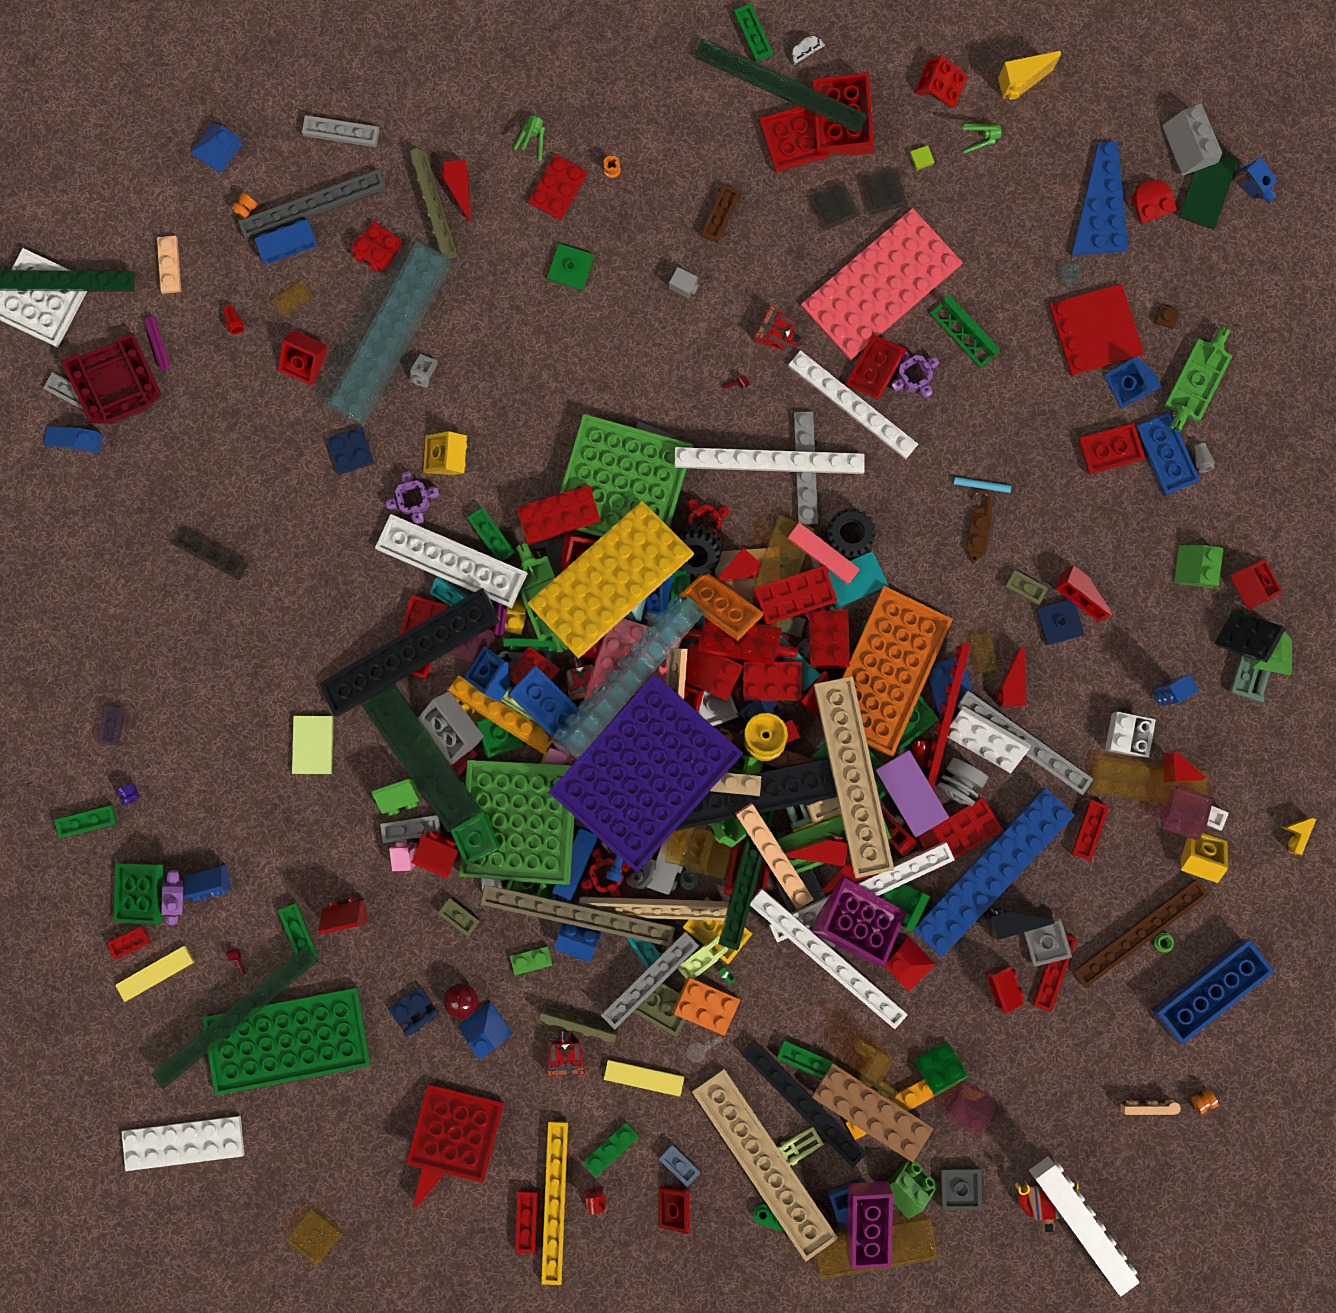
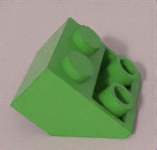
M907 1159L887 1179L893 1192V1203L908 1219L924 1211L938 1187L934 1179L915 1160L911 1162Z

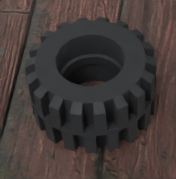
M847 508L845 511H839L838 514L833 516L826 530L828 545L842 556L847 557V559L857 558L865 554L873 544L876 535L874 530L875 524L871 522L872 518L870 516L867 517L865 511L860 512L857 508L854 510ZM852 523L860 528L862 537L858 543L851 544L842 539L840 529L844 524Z
M697 523L693 524L692 527L688 525L684 530L682 529L677 536L687 546H702L707 551V554H694L679 570L682 572L684 570L687 571V575L692 573L694 577H698L699 574L705 576L707 572H713L714 568L716 569L723 549L722 539L718 537V532H713L710 526L706 528L705 524L697 526Z

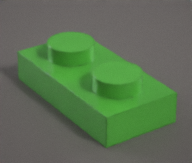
M548 946L510 956L514 975L553 965Z

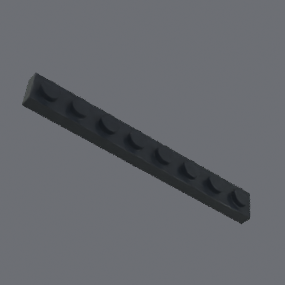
M755 1039L744 1049L741 1055L854 1168L867 1154L855 1140Z

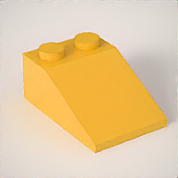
M1061 51L1005 62L998 77L1003 99L1009 98L1013 100L1020 97V95L1053 71L1061 56Z

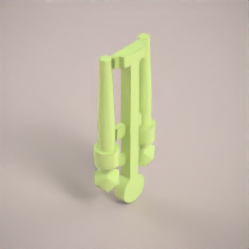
M811 1127L788 1141H783L777 1147L788 1164L793 1166L798 1163L797 1161L824 1144L816 1130ZM810 1132L813 1133L814 1136L808 1138L807 1140L803 1141L797 1146L794 1145L795 1142H797ZM817 1140L818 1144L799 1154L798 1150ZM789 1146H791L792 1149L788 1150L787 1152L784 1151L787 1148H789ZM795 1153V1155H796L795 1157L792 1156L791 1158L788 1159V1156H789L790 1154Z

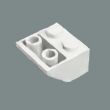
M1121 712L1112 713L1105 751L1149 758L1156 720Z

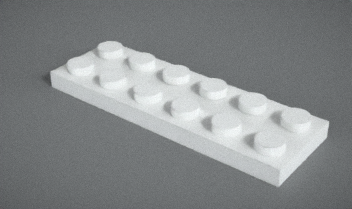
M241 1115L122 1131L125 1171L244 1156Z

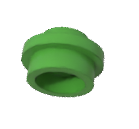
M1159 933L1154 939V946L1160 952H1169L1174 946V940L1168 933ZM1162 939L1167 941L1165 946H1162L1160 943Z

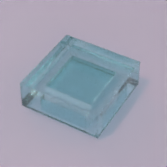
M1063 264L1060 266L1061 284L1081 283L1080 264Z

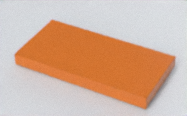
M709 573L705 576L700 575L679 595L683 602L737 641L763 616L761 610Z

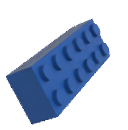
M1241 938L1155 1006L1152 1012L1173 1039L1183 1045L1275 971L1250 940Z

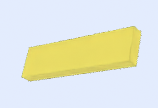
M185 945L116 984V987L124 1002L195 963Z
M608 1059L604 1080L680 1097L684 1076Z

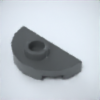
M650 859L638 872L634 871L625 878L627 884L632 888L638 889L647 887L653 880L651 877L653 870H656V860Z

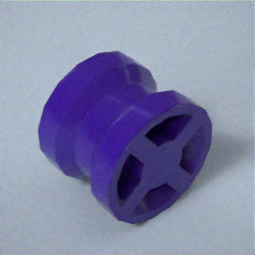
M134 783L116 791L117 795L122 799V806L141 798L140 794L135 791L136 786Z

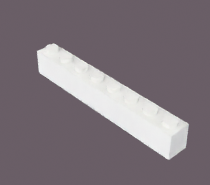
M1048 1156L1029 1170L1120 1297L1140 1282L1135 1277L1137 1271L1131 1263H1125L1127 1257L1120 1248L1118 1250L1115 1249L1116 1242L1110 1234L1105 1235L1104 1231L1106 1228L1099 1219L1095 1221L1093 1217L1096 1214L1089 1205L1085 1207L1082 1203L1085 1199L1078 1190L1074 1192L1072 1189L1075 1186L1068 1175L1065 1177L1062 1175L1064 1169L1056 1160L1053 1163Z

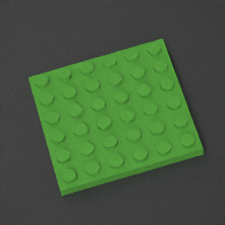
M583 414L560 494L590 485L601 522L575 531L601 538L641 501L670 528L687 468H674L675 447L693 448V444Z
M467 760L463 823L481 813H486L501 848L470 865H465L460 855L459 877L570 885L574 815L548 792L572 765Z

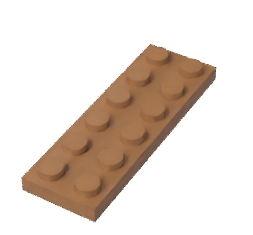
M834 1063L831 1064L812 1095V1098L911 1162H914L934 1129Z

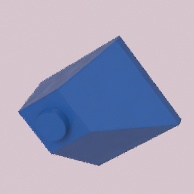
M211 123L190 153L219 173H222L242 146V142L236 134L224 126Z
M1137 356L1104 375L1121 409L1162 388L1154 371Z
M484 646L464 679L484 695L500 702L510 687L508 663Z
M491 1002L459 1025L468 1045L479 1060L513 1034Z

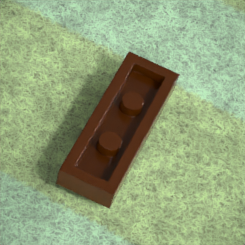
M723 184L702 230L701 237L718 244L741 191Z

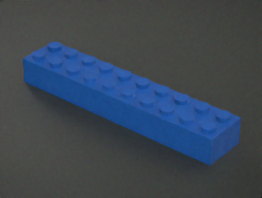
M1041 788L1007 824L1003 831L993 839L920 917L913 932L938 956L943 957L1075 815L1047 788Z

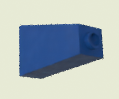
M586 828L584 830L579 829L572 846L570 885L556 884L552 892V900L571 903L597 840V836L591 830Z

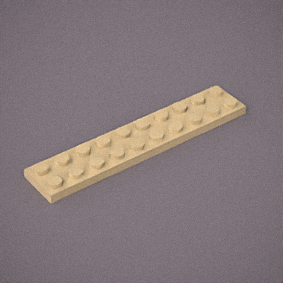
M853 676L814 684L854 878L893 871V861Z
M723 1069L693 1090L692 1093L805 1262L836 1241L838 1236L726 1070Z

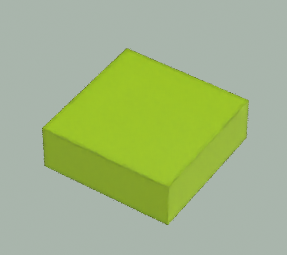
M928 145L910 152L916 171L934 165V159Z

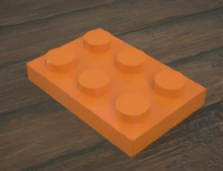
M687 977L672 1013L725 1036L740 1003V999Z

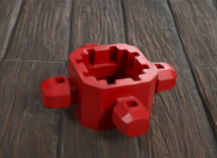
M695 499L687 503L690 512H693L689 515L688 519L690 527L694 524V519L708 512L717 525L712 531H717L718 533L721 531L722 520L720 518L724 519L729 514L726 506H721L715 511L710 505H704L700 508V504Z
M599 848L592 851L591 855L596 864L592 865L589 870L591 878L587 877L580 882L582 889L588 890L595 885L597 891L604 893L609 890L611 898H621L620 889H617V886L622 884L624 876H622L621 882L615 881L602 887L594 871L610 862L614 865L615 859L610 857L603 859L604 854ZM623 861L620 870L627 872L632 867Z

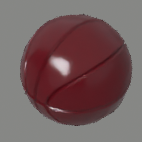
M456 984L450 987L443 1001L446 1012L457 1019H465L471 1016L478 1006V996L475 990L466 984Z

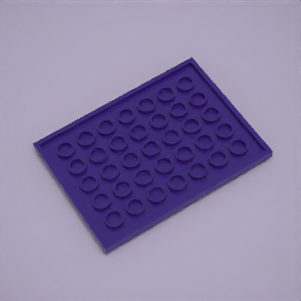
M654 674L548 793L630 867L638 872L740 758L743 752Z

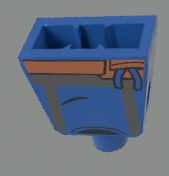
M1262 157L1245 165L1232 178L1252 199L1262 196L1269 203L1277 196L1271 189L1277 182V179Z

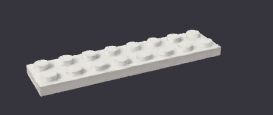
M390 514L375 547L380 552L470 591L476 592L484 588L491 600L510 608L513 607L528 574L523 570Z

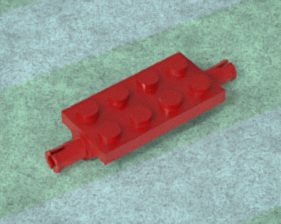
M705 618L703 628L696 629L684 626L682 638L699 641L697 647L699 652L774 665L776 657L784 656L796 659L798 654L797 646L783 645L780 642L782 628L757 623L738 641L707 618Z

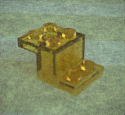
M694 827L674 831L671 834L665 862L684 866L691 873L725 880L733 847L719 843L712 831Z
M855 1035L851 1042L854 1044L856 1052L864 1056L856 1071L859 1076L858 1079L870 1089L874 1086L875 1090L878 1091L877 1093L888 1099L890 1096L895 1099L898 1091L894 1086L883 1080L893 1060L886 1053Z

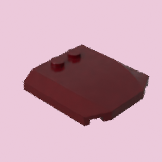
M134 333L115 339L116 342L80 356L77 354L61 361L89 423L114 424L148 410L161 396L162 393Z

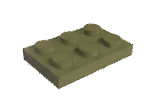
M661 983L633 1011L675 1037L678 1036L686 1019L672 1013L680 992L664 983Z

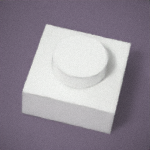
M1208 805L1201 823L1222 831L1229 813Z

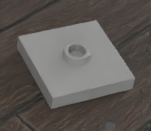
M1061 919L1054 920L1055 924L1024 932L1034 967L1072 958Z

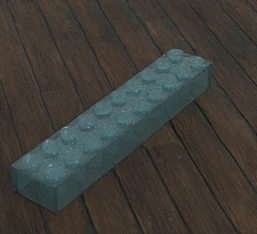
M416 241L326 405L331 412L364 428L451 269L452 263L450 258Z
M689 597L672 598L666 605L668 608L664 613L660 612L654 619L655 623L651 627L648 626L642 632L643 637L629 647L630 652L626 656L620 657L617 661V667L606 673L603 683L593 688L589 699H584L578 706L580 709L576 714H571L565 721L567 724L553 734L554 739L551 743L568 758L578 760L705 612Z

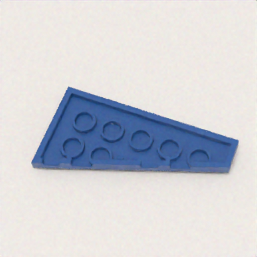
M1118 141L1102 142L1097 145L1071 256L1128 251Z

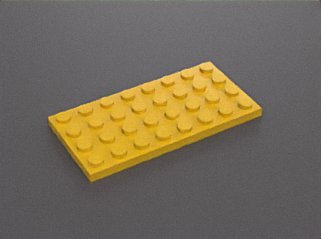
M641 501L527 604L579 659L686 563L694 553Z

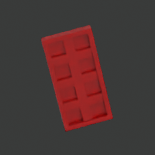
M590 485L516 507L528 545L601 522Z
M825 565L753 589L759 609L763 612L762 617L765 625H770L838 602Z
M411 595L399 636L437 615L449 606ZM432 662L410 675L427 679Z
M981 797L975 801L973 806L968 805L949 816L947 820L917 836V839L924 851L946 841L955 860L999 834L1003 829L984 797Z

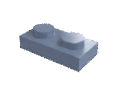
M673 1144L659 1157V1160L686 1187L701 1173Z

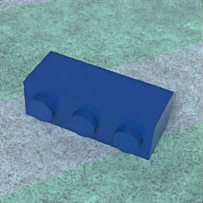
M308 219L298 220L291 226H282L274 232L262 233L258 238H255L261 259L266 265L319 246Z
M1190 674L1173 678L1152 689L1155 701L1162 706L1179 703L1199 692Z

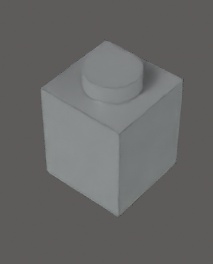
M677 267L669 282V289L689 299L691 294L695 295L698 290V277Z

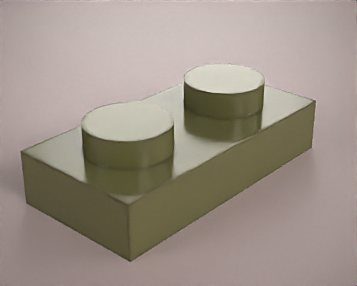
M1016 570L1012 572L1005 585V588L1037 606L1040 605L1048 590L1047 587Z
M449 898L437 913L467 937L471 935L481 922L452 898Z

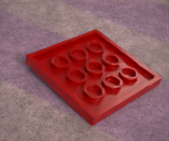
M1122 284L1049 305L1071 376L1144 355Z
M428 1085L406 1165L484 1184L504 1103Z

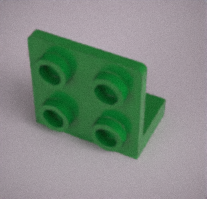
M902 884L883 893L881 898L906 912L901 926L913 932L930 896Z

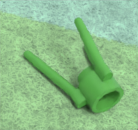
M530 116L514 146V150H517L526 134L521 148L525 150L530 136H537L539 134V161L542 160L543 134L545 128L542 127V119Z
M964 123L963 130H983V136L988 140L963 150V153L973 151L988 144H995V139L1001 138L1000 124Z

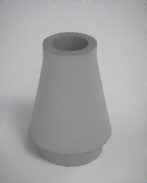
M1206 443L1195 445L1196 468L1199 469L1200 473L1213 470L1215 468V461Z

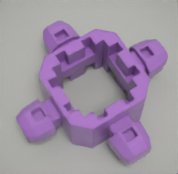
M906 351L900 361L902 364L898 368V378L890 386L894 392L905 388L906 391L914 393L920 389L919 393L924 398H928L933 394L930 385L927 384L931 381L933 376L932 370L938 366L939 361L935 356L927 360L919 355L909 358L910 355ZM915 364L921 367L926 377L917 384L910 383L908 377L904 374L905 369Z
M407 471L402 473L401 476L404 484L398 485L395 490L397 498H388L386 505L391 510L398 509L397 507L399 506L403 513L412 515L413 522L418 525L424 522L423 513L421 512L427 511L430 506L428 498L434 499L440 496L437 487H428V490H426L424 484L418 480L414 481L411 472ZM420 488L423 503L411 508L405 507L403 493L407 490Z
M169 870L167 880H163L162 915H166L168 925H175L178 922V915H182L183 880H179L177 870Z

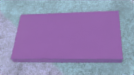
M910 750L875 769L915 838L949 818Z

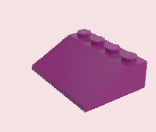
M842 878L819 911L811 932L872 965L885 966L906 912L850 880Z

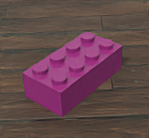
M888 1181L848 1184L847 1257L852 1269L891 1267L893 1192Z

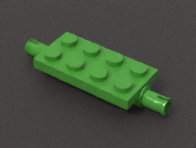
M1219 327L1213 341L1205 342L1198 339L1193 346L1164 404L1165 407L1176 412L1170 424L1172 430L1176 427L1174 431L1181 432L1187 418L1197 423L1200 422L1233 356L1224 350V343L1230 334L1229 329L1224 332L1225 327Z
M527 543L522 544V547L519 545L516 549L522 563L518 569L528 573L520 593L538 640L541 642L552 637L557 652H562V648L567 650L568 647L527 604L556 578L550 560L547 556L535 559L532 557Z

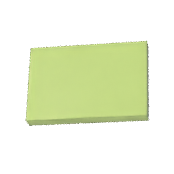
M294 716L292 774H332L333 716Z

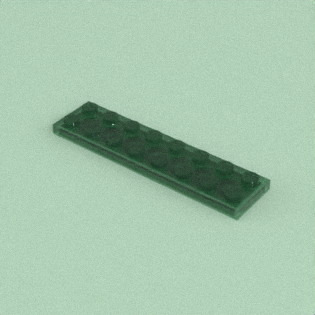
M396 684L381 691L363 705L448 832L481 809Z

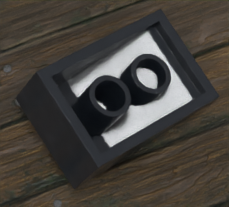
M1000 907L989 909V913L984 914L990 936L997 940L1055 924L1053 919L1004 910Z

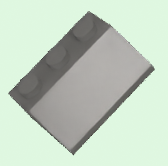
M1202 103L1181 111L1162 125L1182 176L1219 162L1222 151Z
M450 691L433 699L417 719L450 764L455 763L468 753L484 737Z

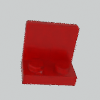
M942 55L928 59L914 93L919 96L932 93L950 108H955L967 79V74Z
M528 647L510 670L509 680L510 683L516 685L533 666H537L552 681L559 672V668L533 648Z

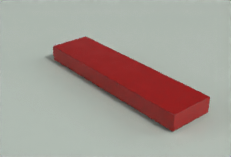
M1066 935L1072 954L1077 938ZM1070 958L1045 965L1032 1002L1033 1006L1052 1012Z

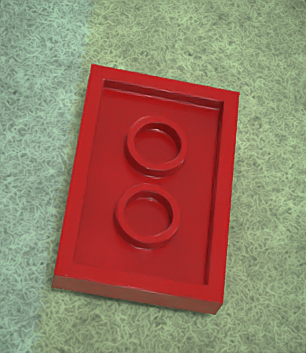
M555 154L531 195L528 204L561 221L588 175V171Z
M872 335L845 385L879 400L903 358L906 349Z
M1134 423L1078 439L1089 475L1145 459Z
M848 610L809 611L811 669L850 667Z
M743 661V700L802 701V661H775L774 665Z

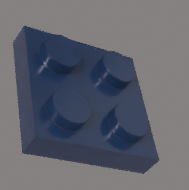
M363 427L327 438L338 475L375 464Z

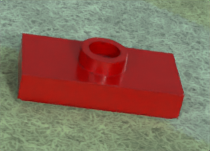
M144 925L106 943L113 959L117 960L152 942Z

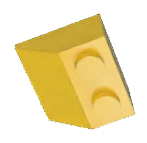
M450 431L426 435L423 473L463 474L466 465L467 436Z
M1190 829L1181 856V870L1218 883L1228 869V841Z

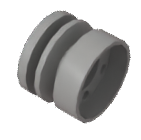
M952 758L946 769L953 776L951 778L942 775L941 778L948 785L939 782L937 788L952 800L973 806L975 802L968 796L978 798L979 795L973 790V787L983 789L989 777L966 762Z

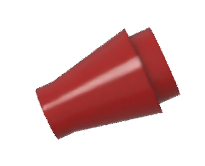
M232 305L225 306L223 312L227 331L233 335L242 333L245 329L244 321Z
M914 739L913 744H911L914 759L920 768H925L931 745H929V740Z

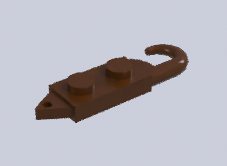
M978 489L971 496V500H974L979 494L984 495L986 498L985 508H977L971 515L966 551L972 564L986 552L992 517L993 496L985 489Z

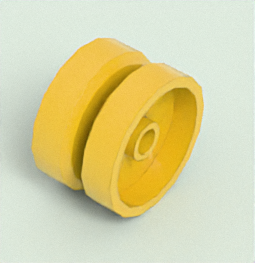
M762 713L752 717L747 723L744 732V747L750 756L760 761H772L781 755L788 738L787 727L783 720L770 713Z

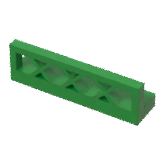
M950 295L945 297L942 303L930 313L934 320L980 369L1000 351L996 344ZM944 308L949 313L948 319H940L936 313ZM951 323H958L961 326V333H953L951 331ZM963 337H971L974 340V347H966L963 343ZM976 350L984 351L988 355L982 363L976 358Z

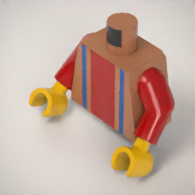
M1075 1179L1074 1182L1075 1186L1072 1187L1074 1192H1076L1079 1188L1077 1179ZM1026 1180L1023 1187H1020L1018 1182L1015 1183L1018 1190L1019 1205L1026 1215L1031 1217L1032 1220H1042L1043 1232H1055L1053 1219H1063V1217L1041 1186H1029Z

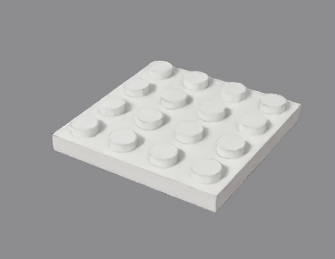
M24 248L12 270L71 271ZM0 291V321L58 348L87 291Z

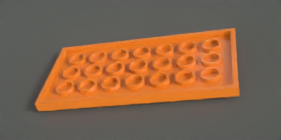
M883 586L849 660L850 667H846L842 678L853 676L867 745L892 757L953 619L886 586Z

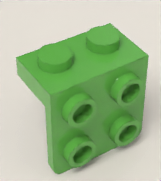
M738 818L708 824L715 832V839L719 843H724L730 847H734L748 835Z

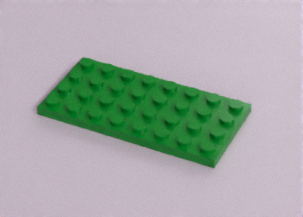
M358 987L202 1017L215 1096L371 1066Z

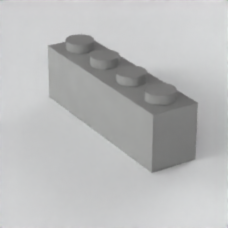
M696 827L674 831L661 845L656 860V870H653L651 877L653 880L647 888L667 895L670 894V891H675L678 881L674 879L677 873L681 874L684 865L681 859L683 854H688L691 844L687 842L689 836H694Z

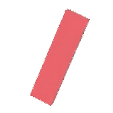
M801 523L797 524L787 538L819 564L825 565L827 570L847 585L860 570Z

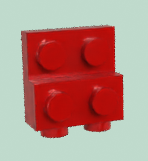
M372 221L365 233L359 235L350 250L353 253L352 256L357 261L362 262L364 260L373 271L384 273L403 246L404 241Z

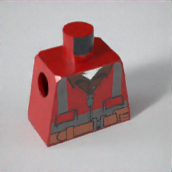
M771 305L755 335L754 341L783 350L787 342L797 347L802 336L793 332L796 324L795 321Z
M582 656L579 659L577 657L571 658L574 669L566 671L568 698L572 702L584 699L594 668L593 664L585 666Z
M560 1030L559 1042H552L547 1077L585 1075L586 1068L580 1041H571V1031Z

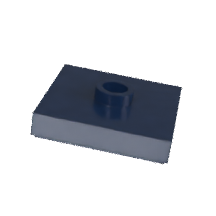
M1066 600L1036 609L1047 646L1085 635L1076 604L1072 601Z

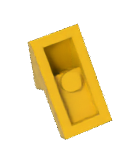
M518 595L513 607L506 608L507 614L504 631L522 635L528 611L522 596Z
M1304 818L1281 827L1295 834L1288 842V847H1290L1288 852L1295 855L1303 854L1316 819Z

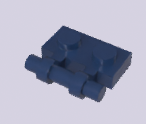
M751 700L736 714L747 726L752 717L758 714L770 713L781 719L785 712L782 709L774 712L773 708L777 705L775 700Z
M422 986L388 1009L398 1025L405 1021L407 1022L408 1027L403 1030L406 1036H409L411 1033L415 1034L420 1030L421 1026L427 1022H432L434 1017L439 1014L436 1008L430 1011L426 1008L432 1001ZM421 1011L423 1016L414 1021L412 1016Z

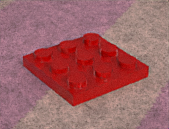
M813 103L759 119L775 173L829 158L830 154L817 152L815 107Z

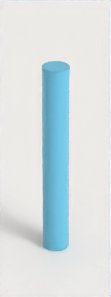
M954 477L953 484L1007 493L1011 491V485Z

